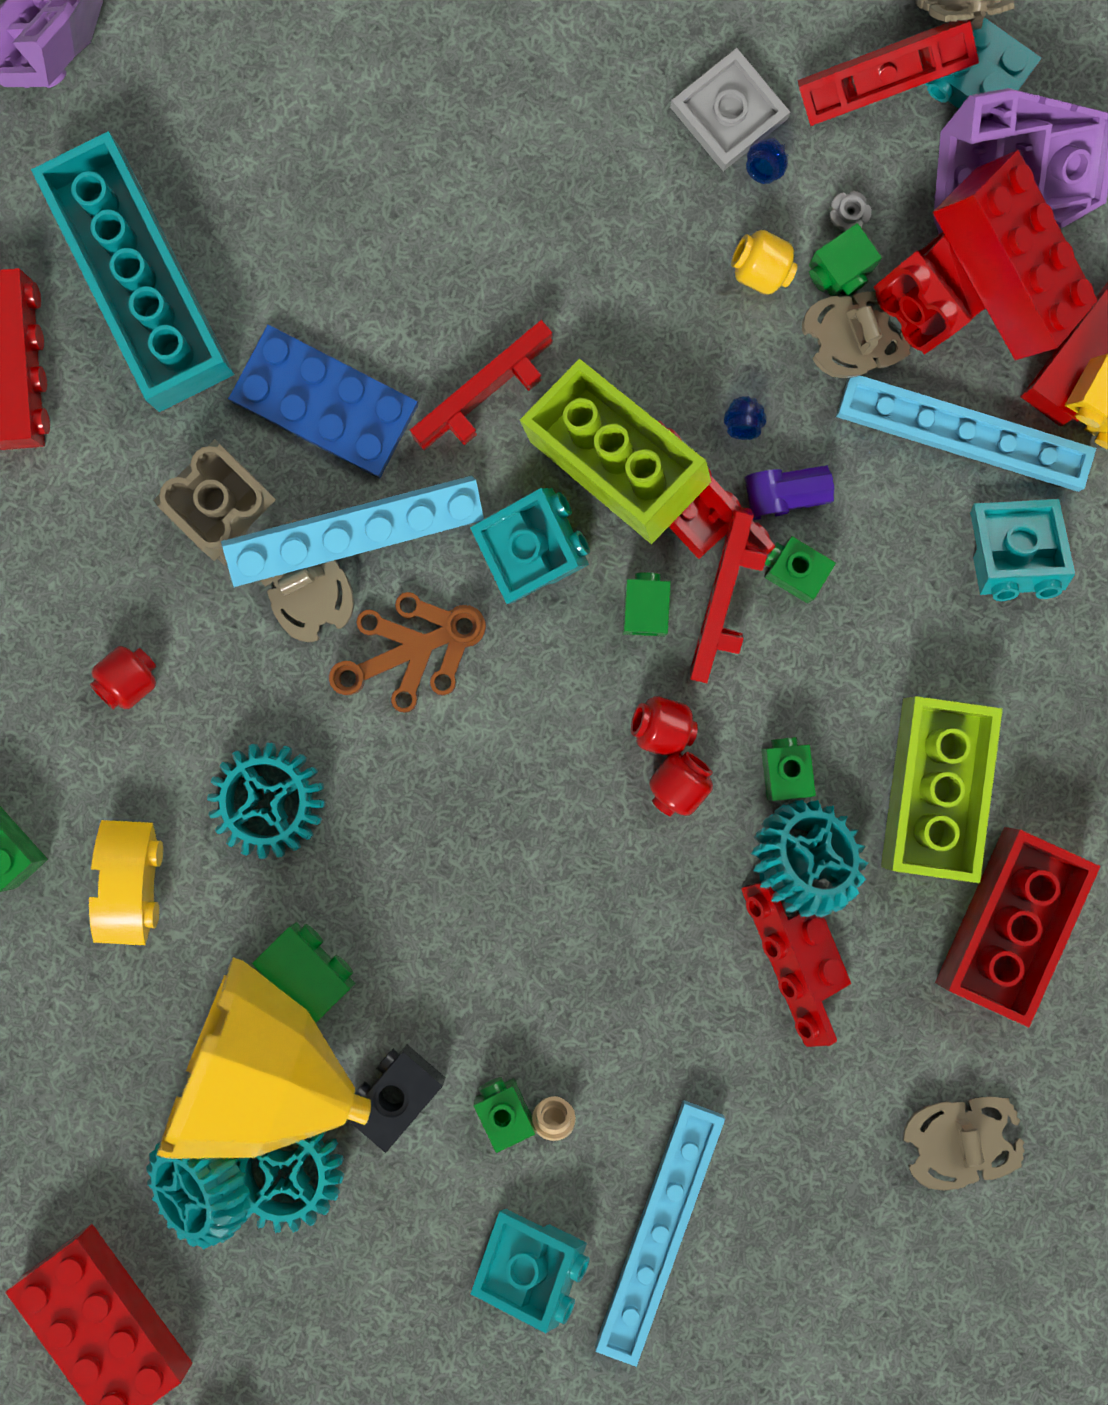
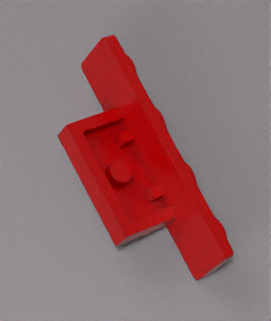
M658 421L665 428H667L661 421ZM667 428L670 432H672L682 441L680 436L673 429ZM709 468L711 483L669 526L698 559L704 556L727 535L734 506L741 507L739 500L731 492L725 491L712 477ZM752 521L746 545L763 549L768 555L775 548V545L770 540L767 530L759 523Z
M762 882L743 887L741 890L746 901L747 911L754 920L762 940L763 950L769 958L778 979L780 992L785 997L794 1018L798 1035L807 1047L831 1046L837 1042V1037L822 1001L852 983L825 917H816L815 914L810 917H801L799 911L787 917L781 901L771 902L774 893L771 887L761 888Z

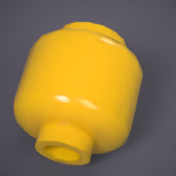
M766 230L756 231L751 236L745 234L738 243L731 260V266L735 268L737 281L765 295L773 294L781 286L788 287L798 267L793 262L794 248L792 244Z

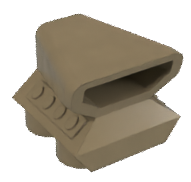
M214 439L207 447H202L195 452L191 463L176 478H171L164 483L160 494L153 501L213 561L218 559L226 566L227 563L220 541L246 535L251 524L276 499Z

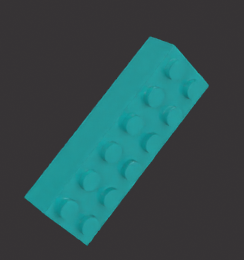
M110 132L101 134L31 169L145 400L158 412H161L234 376L235 374L123 150Z

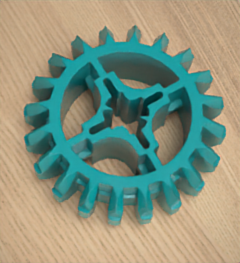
M266 743L263 756L257 744L248 746L249 759L242 751L233 752V759L237 766L235 767L228 762H222L219 767L227 775L226 779L217 776L211 779V783L214 786L220 787L221 791L220 793H211L207 796L208 801H219L220 809L211 810L209 817H222L224 823L215 828L216 833L222 834L229 830L232 832L226 842L229 847H233L241 840H244L241 854L245 856L250 855L255 845H257L259 859L268 857L270 846L277 858L284 856L286 850L284 842L293 851L300 849V841L296 835L298 834L307 840L313 837L312 830L305 824L307 822L315 825L321 824L322 818L311 813L312 808H323L326 804L325 800H313L312 792H319L324 789L323 783L309 784L308 779L318 773L316 767L308 768L302 772L300 768L305 764L307 757L299 754L290 762L292 748L289 746H283L278 756H276L275 743ZM264 764L276 766L285 771L291 778L273 786L263 776L258 775L255 767ZM244 777L248 798L246 803L236 812L234 806L235 790L241 778ZM261 789H264V794L283 790L275 795V799L270 802L272 812H269L268 807L250 811L263 799L260 793ZM298 789L299 810L296 818L290 825L287 821L288 816L284 809V803L287 797ZM256 816H260L270 826L274 825L279 834L276 836L259 835L249 830L243 823Z
M802 799L777 808L774 814L763 820L761 824L763 828L757 831L754 836L759 845L754 847L751 854L761 859V862L755 865L753 871L764 873L766 878L760 887H771L774 890L771 902H779L784 899L785 912L799 910L801 917H810L814 914L816 917H825L831 914L832 911L837 912L844 909L848 902L855 899L859 894L857 887L861 886L866 880L860 871L865 869L868 862L859 857V854L863 852L866 846L856 844L854 839L859 829L849 830L845 826L848 816L836 818L834 805L821 808L819 800L805 803ZM791 829H802L808 831V834L805 838L802 836L794 837L789 832ZM825 879L830 882L827 889L812 887L813 880Z
M326 1132L296 1142L299 1146L292 1151L287 1152L276 1149L257 1156L256 1158L260 1161L258 1166L264 1171L266 1177L265 1184L261 1189L258 1188L253 1177V1157L235 1158L238 1159L237 1166L240 1172L246 1174L243 1179L244 1185L250 1190L246 1197L251 1206L246 1212L247 1219L251 1217L253 1212L260 1216L257 1221L258 1229L263 1228L268 1220L273 1221V1230L276 1234L281 1232L285 1222L288 1223L290 1230L294 1233L299 1230L301 1219L308 1226H312L317 1220L316 1212L326 1215L331 1208L329 1201L337 1200L340 1190L335 1185L342 1183L344 1179V1173L335 1169L342 1165L344 1161L343 1155H329L338 1145L337 1139H329L324 1143L321 1139ZM310 1154L318 1169L317 1190L309 1183L311 1178L307 1176L303 1167L304 1161ZM297 1159L290 1176L288 1174L286 1179L281 1177L273 1185L272 1183L278 1176V1171L284 1165L289 1166ZM284 1193L290 1195L295 1200L300 1198L302 1201L280 1203L271 1198L276 1194Z
M161 1142L156 1144L155 1149L149 1153L150 1163L146 1166L147 1173L151 1177L147 1181V1185L153 1190L154 1195L151 1200L157 1203L160 1209L158 1214L163 1215L167 1220V1228H174L177 1237L180 1240L186 1238L191 1247L198 1245L202 1249L215 1246L219 1242L224 1243L234 1236V1232L239 1230L241 1225L247 1221L246 1212L251 1208L250 1202L246 1198L250 1190L243 1182L246 1174L240 1172L237 1166L238 1159H168L157 1155Z

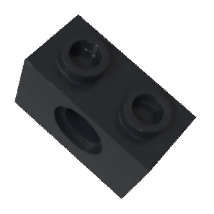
M408 1044L400 1053L392 1048L376 1069L382 1074L372 1086L364 1081L355 1091L356 1095L371 1099V1111L366 1124L363 1125L348 1120L384 1153L392 1147L443 1087L446 1078ZM390 1085L397 1086L403 1091L405 1100L397 1104L390 1103L384 1098L382 1089Z

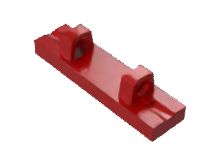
M966 19L945 23L797 80L810 126L979 64L971 21Z
M542 320L536 323L412 427L410 432L413 439L425 451L447 431L451 430L461 443L466 445L477 434L476 429L465 416L513 376L528 391L541 382V374L531 361L552 344V331Z
M734 506L690 668L691 680L708 683L717 650L735 654L740 653L744 639L743 633L724 628L723 625L740 566L763 571L767 554L765 550L746 545L754 517L752 509Z

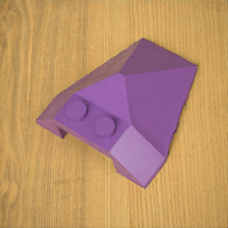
M5 0L0 5V85L3 87L51 88L60 83L66 76V66L91 43L103 0Z
M1007 88L970 95L941 131L934 210L975 168L1016 150H1019L1026 165L1032 170L1034 180L1046 203L1052 208L1059 228L1067 226L1107 201L1108 112ZM933 216L937 230L940 234L942 232V229L939 223L937 222L935 216Z

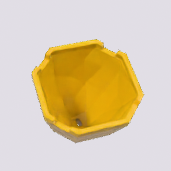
M233 957L228 967V973L224 975L188 1063L186 1071L191 1073L182 1097L176 1096L157 1155L168 1159L257 1157L343 1126L347 1119L365 1125L371 1111V1099L355 1094L353 1083L309 1012L245 961Z

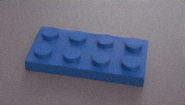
M270 325L266 326L228 398L232 403L379 479L419 406L418 401Z

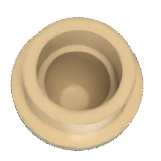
M553 1096L542 1100L533 1111V1126L537 1134L546 1140L558 1141L564 1139L573 1131L576 1117L574 1109L567 1101L560 1097Z

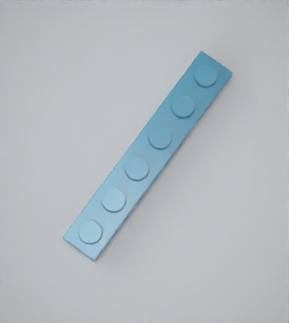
M864 376L847 379L836 415L837 418L1077 492L1085 489L1097 449Z
M468 476L220 542L233 586L237 587L484 520L476 479L473 476Z
M685 1100L682 1101L595 1344V1351L597 1353L637 1367L725 1121L723 1114Z

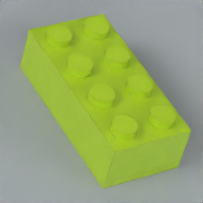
M580 358L520 419L530 443L650 544H653L711 483L707 461Z
M917 696L903 698L881 862L882 868L896 872L980 883L1003 708Z

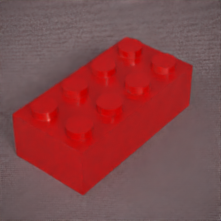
M1019 150L975 168L932 212L1014 360L1058 348L1098 301L1092 284L1082 272L1074 256L1072 246L1062 234L1054 218L1052 208L1042 196L1034 180L1033 172L1026 165Z
M1004 827L935 983L958 996L1030 1028L1101 866L1023 830Z
M90 1224L24 1273L5 1292L86 1405H152L178 1386L193 1364L93 1224Z

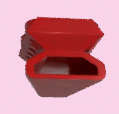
M943 231L921 250L913 253L873 287L876 291V299L880 307L888 315L897 318L901 324L905 340L914 349L922 351L924 355L962 329L985 309L983 302Z

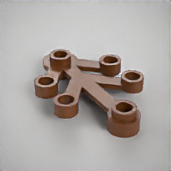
M402 593L398 596L395 603L396 610L402 617L410 619L418 616L441 626L427 634L383 619L374 610L362 611L356 621L360 632L368 636L377 634L402 645L358 665L351 661H341L335 664L329 674L331 687L339 694L346 696L355 695L364 687L365 680L410 661L400 688L396 689L392 694L391 703L399 712H411L417 705L418 698L416 692L432 650L448 644L441 668L431 676L430 686L437 694L449 695L456 687L455 674L465 648L479 643L485 634V619L475 607L459 605L447 611L421 601L414 593ZM405 598H413L417 603L416 609L412 613H405L401 609V602ZM367 615H374L378 620L377 627L374 630L368 631L362 626V621ZM461 619H469L472 622L473 628L470 633L463 635L457 631V623ZM345 671H353L356 675V682L350 687H345L341 683V675ZM442 674L448 675L451 679V686L444 691L437 689L435 685L436 678ZM401 692H408L412 696V703L407 708H401L397 704V696Z

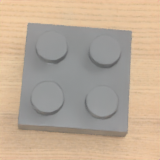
M738 48L734 49L672 99L670 105L672 111L722 171H725L787 121L790 115L788 108Z

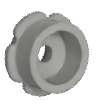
M859 192L840 193L831 203L833 209L830 212V220L836 228L842 231L848 230L856 223L862 228V225L867 224L871 218V207L866 204V197ZM848 208H852L854 210L853 215H849L847 213Z

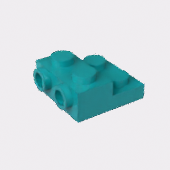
M984 17L982 28L972 30L979 64L930 81L924 85L927 86L929 94L939 102L948 101L959 109L970 95L1007 88L1019 90L1037 66L1041 57Z
M540 488L470 527L506 604L514 603L548 584H554L589 565L586 559V555L590 554L589 544L580 531H573L567 519L572 514L570 504L561 492L555 494L553 488Z
M1059 499L974 503L970 514L977 546L973 560L980 595L992 594L993 599L996 601H1008L1016 598L1019 593L1035 592L1036 597L1039 599H1050L1066 590L1075 575V569Z
M503 1209L499 1211L470 1294L547 1334L556 1328L559 1323L564 1325L573 1311L575 1299L570 1297L569 1294L573 1282L579 1283L587 1271L590 1260L588 1256L584 1255L587 1242L550 1224L542 1227L508 1209Z

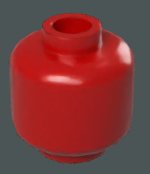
M118 646L92 668L91 674L94 681L90 686L111 709L114 710L117 706L123 709H130L155 688L156 679L151 671L157 666L141 648L132 652L127 647Z
M654 696L648 699L646 703H640L633 714L631 722V735L636 737L638 746L645 751L664 756L679 755L686 746H692L698 732V724L693 721L692 711L688 705L660 696Z
M685 752L684 755H669L649 780L650 789L655 795L652 799L653 804L668 816H672L674 813L690 816L713 790V782L710 778L713 774L712 770L700 758L690 752Z

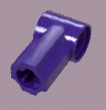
M828 465L782 473L781 469H772L752 473L744 477L749 506L754 515L753 520H761V516L775 513V517L788 514L789 510L829 504L834 501V482Z

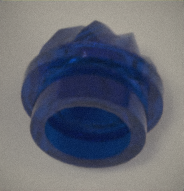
M775 138L764 139L754 143L748 151L746 169L750 177L761 184H769L774 180L780 179L788 168L789 155L785 152V144H780Z
M741 396L734 399L724 414V424L727 426V433L731 437L740 440H751L759 437L767 421L763 406L758 403L757 399L750 398L749 396Z

